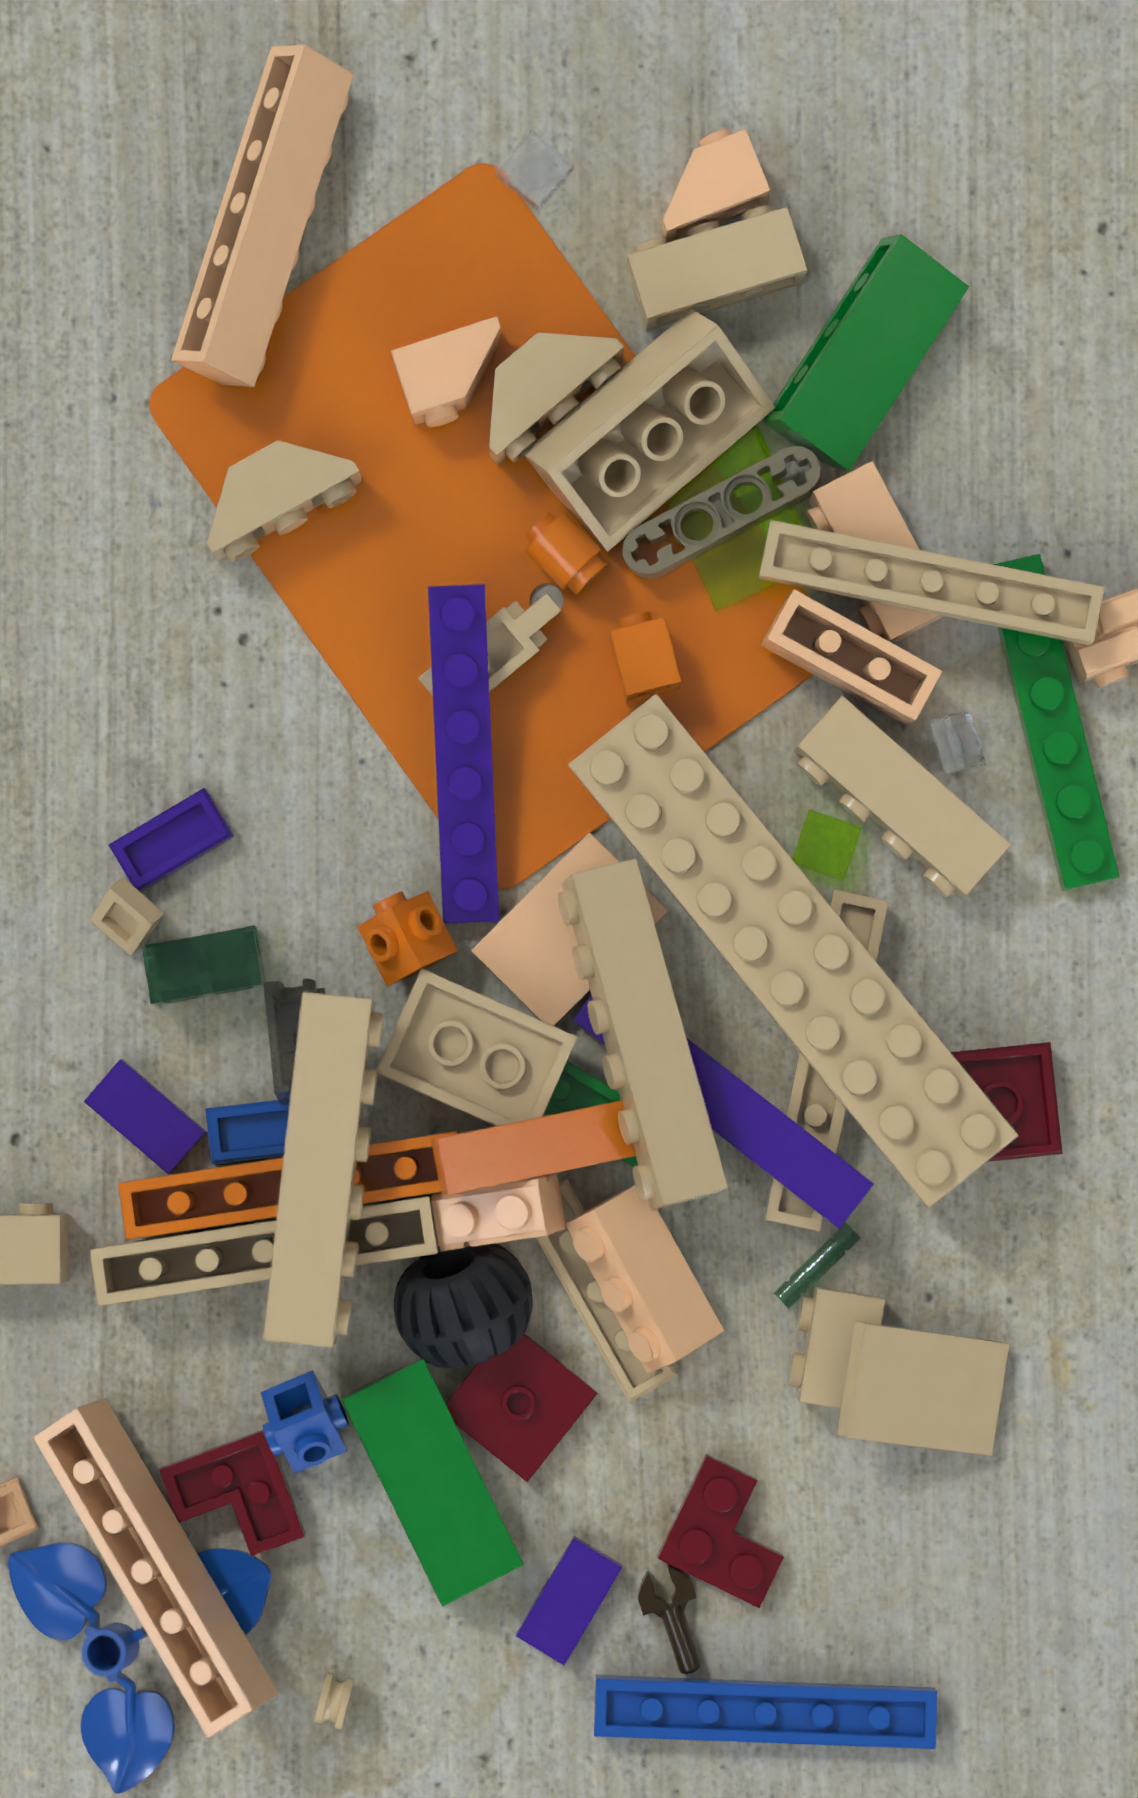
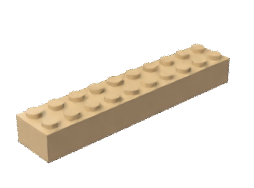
M657 694L653 695L568 764L572 773L926 1208H930L1018 1136Z

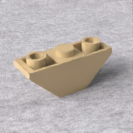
M536 333L495 368L489 450L490 458L497 466L508 457L512 462L524 456L523 452L537 441L534 435L550 421L555 426L580 405L576 399L592 385L597 390L622 369L618 363L623 360L624 346L617 338Z
M277 440L228 468L207 545L218 562L228 557L230 562L238 561L259 548L258 539L277 530L279 535L289 533L308 520L306 513L323 503L328 508H332L353 497L357 493L354 486L363 482L360 471L354 461Z

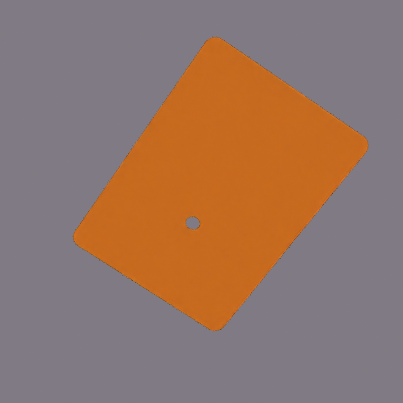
M480 163L466 168L285 295L282 299L281 314L274 324L265 352V365L258 375L255 387L221 385L186 367H182L156 386L150 397L149 408L152 418L216 508L228 468L277 440L355 462L363 482L354 486L357 493L353 497L332 508H328L323 503L306 513L308 520L289 533L279 535L277 530L258 539L257 542L260 546L250 556L437 819L433 696L418 679V677L431 668L428 586L485 584L486 621L503 607L507 608L515 601L519 603L524 611L531 606L530 597L532 592L540 585L551 584L561 591L563 595L561 611L540 628L548 640L538 647L540 651L489 692L498 889H509L520 884L582 840L589 832H593L610 820L572 773L568 764L652 697L648 696L628 702L625 701L609 639L610 630L619 628V619L642 612H650L652 620L665 617L681 678V685L679 689L657 695L704 752L813 676V674L761 646L786 597L794 589L806 596L808 594L802 587L758 579L766 542V536L758 525L662 577L652 580L642 579L634 575L625 563L622 549L623 542L627 536L607 552L552 493L525 456L516 462H512L508 457L498 466L490 458L489 441L495 368L536 333L617 338L624 346L623 360L618 363L622 368L636 356L505 174L493 165ZM497 316L501 326L502 340L468 407L457 411L459 417L445 425L428 428L426 422L414 425L394 366L391 351ZM592 385L576 400L581 404L596 391L595 387ZM550 421L534 435L537 440L554 427L553 423ZM710 463L638 526L719 484L725 479L715 465ZM733 493L731 506L734 510L741 514H749L735 493ZM548 512L555 519L565 512L602 549L599 555L608 563L597 578L578 595L569 587L562 589L526 553L527 548L532 543L526 537V534ZM704 512L690 513L682 523V533L690 540H703L713 530V520ZM669 525L662 529L668 539L658 545L652 546L647 539L641 541L638 544L640 553L634 557L635 562L645 559L649 566L656 564L659 561L656 552L670 543L674 554L684 550L676 541L672 526Z

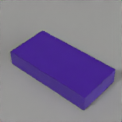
M202 788L108 844L132 886L139 892H143L232 839L234 835L208 791Z
M120 1059L84 1100L90 1108L168 1175L176 1169L207 1133L204 1128L123 1059Z
M573 1536L517 1630L516 1637L565 1665L621 1571L622 1564Z

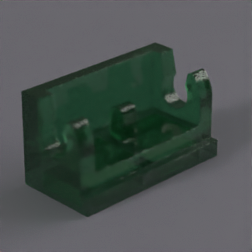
M256 925L145 945L146 949H143L149 999L152 1005L159 1006L267 986Z

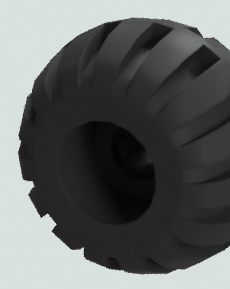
M499 1243L439 1251L437 1254L421 1256L419 1260L414 1261L400 1276L396 1285L393 1308L398 1332L411 1351L433 1366L447 1369L452 1367L461 1368L468 1367L470 1364L488 1361L489 1358L496 1357L508 1350L509 1346H513L528 1328L533 1308V1297L529 1276L519 1260Z

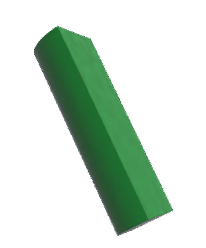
M902 234L881 238L773 403L776 408L766 415L762 422L795 446H803L811 450L818 460L837 469L850 471L969 286Z
M424 1359L405 1365L340 1397L442 1607L524 1565Z

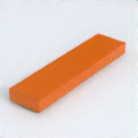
M623 1101L431 1139L442 1196L636 1156L634 1144L627 1145L624 1142L618 1124V1112L625 1110Z

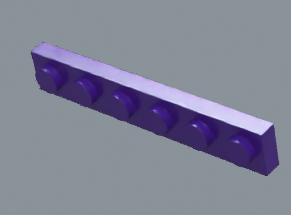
M485 584L428 586L444 924L499 921Z

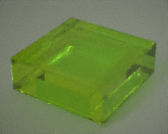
M809 809L792 860L797 866L843 881L862 827Z

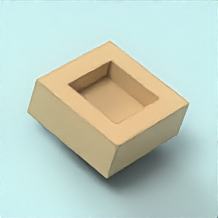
M121 877L108 889L89 920L132 956L145 944L164 915V912Z

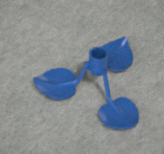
M59 1542L10 1554L8 1557V1567L15 1596L25 1615L35 1628L53 1639L69 1640L81 1633L88 1618L89 1627L85 1629L87 1638L82 1645L81 1651L84 1665L91 1673L102 1677L107 1676L109 1682H117L125 1688V1691L119 1688H107L92 1697L84 1708L80 1725L83 1743L89 1756L103 1772L113 1792L116 1794L123 1793L142 1782L158 1767L170 1748L175 1731L173 1711L166 1697L157 1691H143L136 1694L135 1682L122 1673L123 1669L130 1666L136 1660L140 1650L139 1640L147 1637L148 1634L143 1627L134 1631L124 1623H111L102 1628L100 1627V1615L92 1607L98 1604L104 1597L107 1580L102 1563L89 1549L75 1543ZM214 1548L197 1553L243 1633L247 1635L262 1616L272 1579L270 1568L256 1556L251 1557L250 1553L238 1549Z

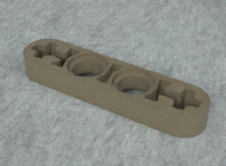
M803 446L784 448L636 527L627 535L623 542L622 554L627 567L634 575L642 579L652 580L662 577L806 500L821 484L822 473L818 458L811 450ZM791 461H795L799 467L806 465L811 467L805 472V484L797 486L793 480L777 486V490L782 497L772 501L769 486L761 477L762 475L770 472L774 483L787 475L786 464ZM745 485L757 488L763 495L761 506L751 514H741L731 506V497L734 491ZM694 512H704L713 520V530L710 535L699 541L690 540L682 533L684 519ZM671 525L676 541L684 550L674 554L670 543L656 552L659 560L656 564L649 566L645 559L635 562L634 557L640 553L638 544L646 539L652 546L666 541L668 538L662 529Z

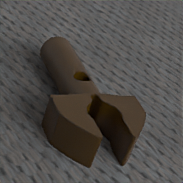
M668 1564L669 1574L675 1585V1591L671 1596L672 1603L668 1605L663 1598L655 1594L649 1571L645 1573L640 1584L638 1601L643 1616L654 1613L663 1619L680 1673L691 1674L700 1668L701 1663L684 1610L688 1601L697 1598L691 1578L680 1569Z

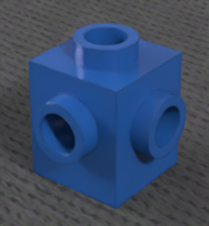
M313 1370L261 1392L269 1420L268 1423L262 1425L266 1440L274 1456L284 1453L294 1473L319 1465L330 1458L347 1452L341 1432L342 1428L349 1426L344 1407L337 1394L330 1397L326 1395Z

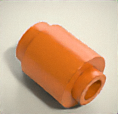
M548 512L526 534V537L532 542L527 548L526 553L562 589L569 587L576 595L589 586L608 565L599 555L602 549L565 512L556 519Z

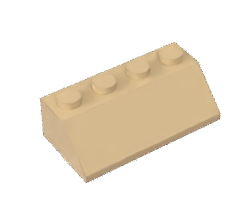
M690 309L523 452V454L552 493L600 546L608 552L776 407L719 325Z

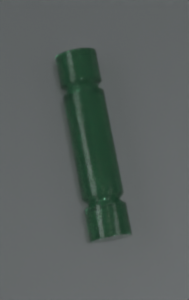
M845 1222L833 1234V1238H829L789 1277V1281H785L774 1294L790 1309L801 1298V1293H806L845 1255V1250H850L861 1239L860 1236Z

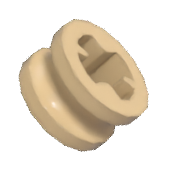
M327 1672L314 1719L315 1724L321 1725L323 1721L330 1720L334 1723L335 1729L342 1730L355 1679L347 1678L344 1682H338L335 1680L333 1673Z

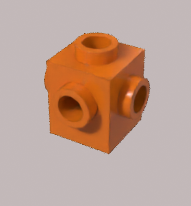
M403 891L393 894L374 904L372 907L376 915L357 926L387 987L418 974L421 968L426 970L458 952L428 891L410 899H406Z

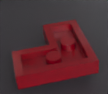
M263 1429L159 1469L179 1523L232 1503L251 1557L301 1539L306 1535L278 1456H274Z
M705 1454L657 1554V1558L760 1608L784 1556L782 1553L734 1530L758 1480L725 1462Z

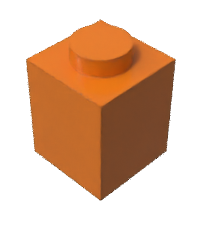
M642 612L619 619V628L610 630L609 639L625 701L628 702L679 689L681 678L665 617L652 620L650 612Z

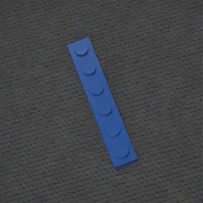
M596 1675L595 1737L936 1749L937 1690L935 1687Z

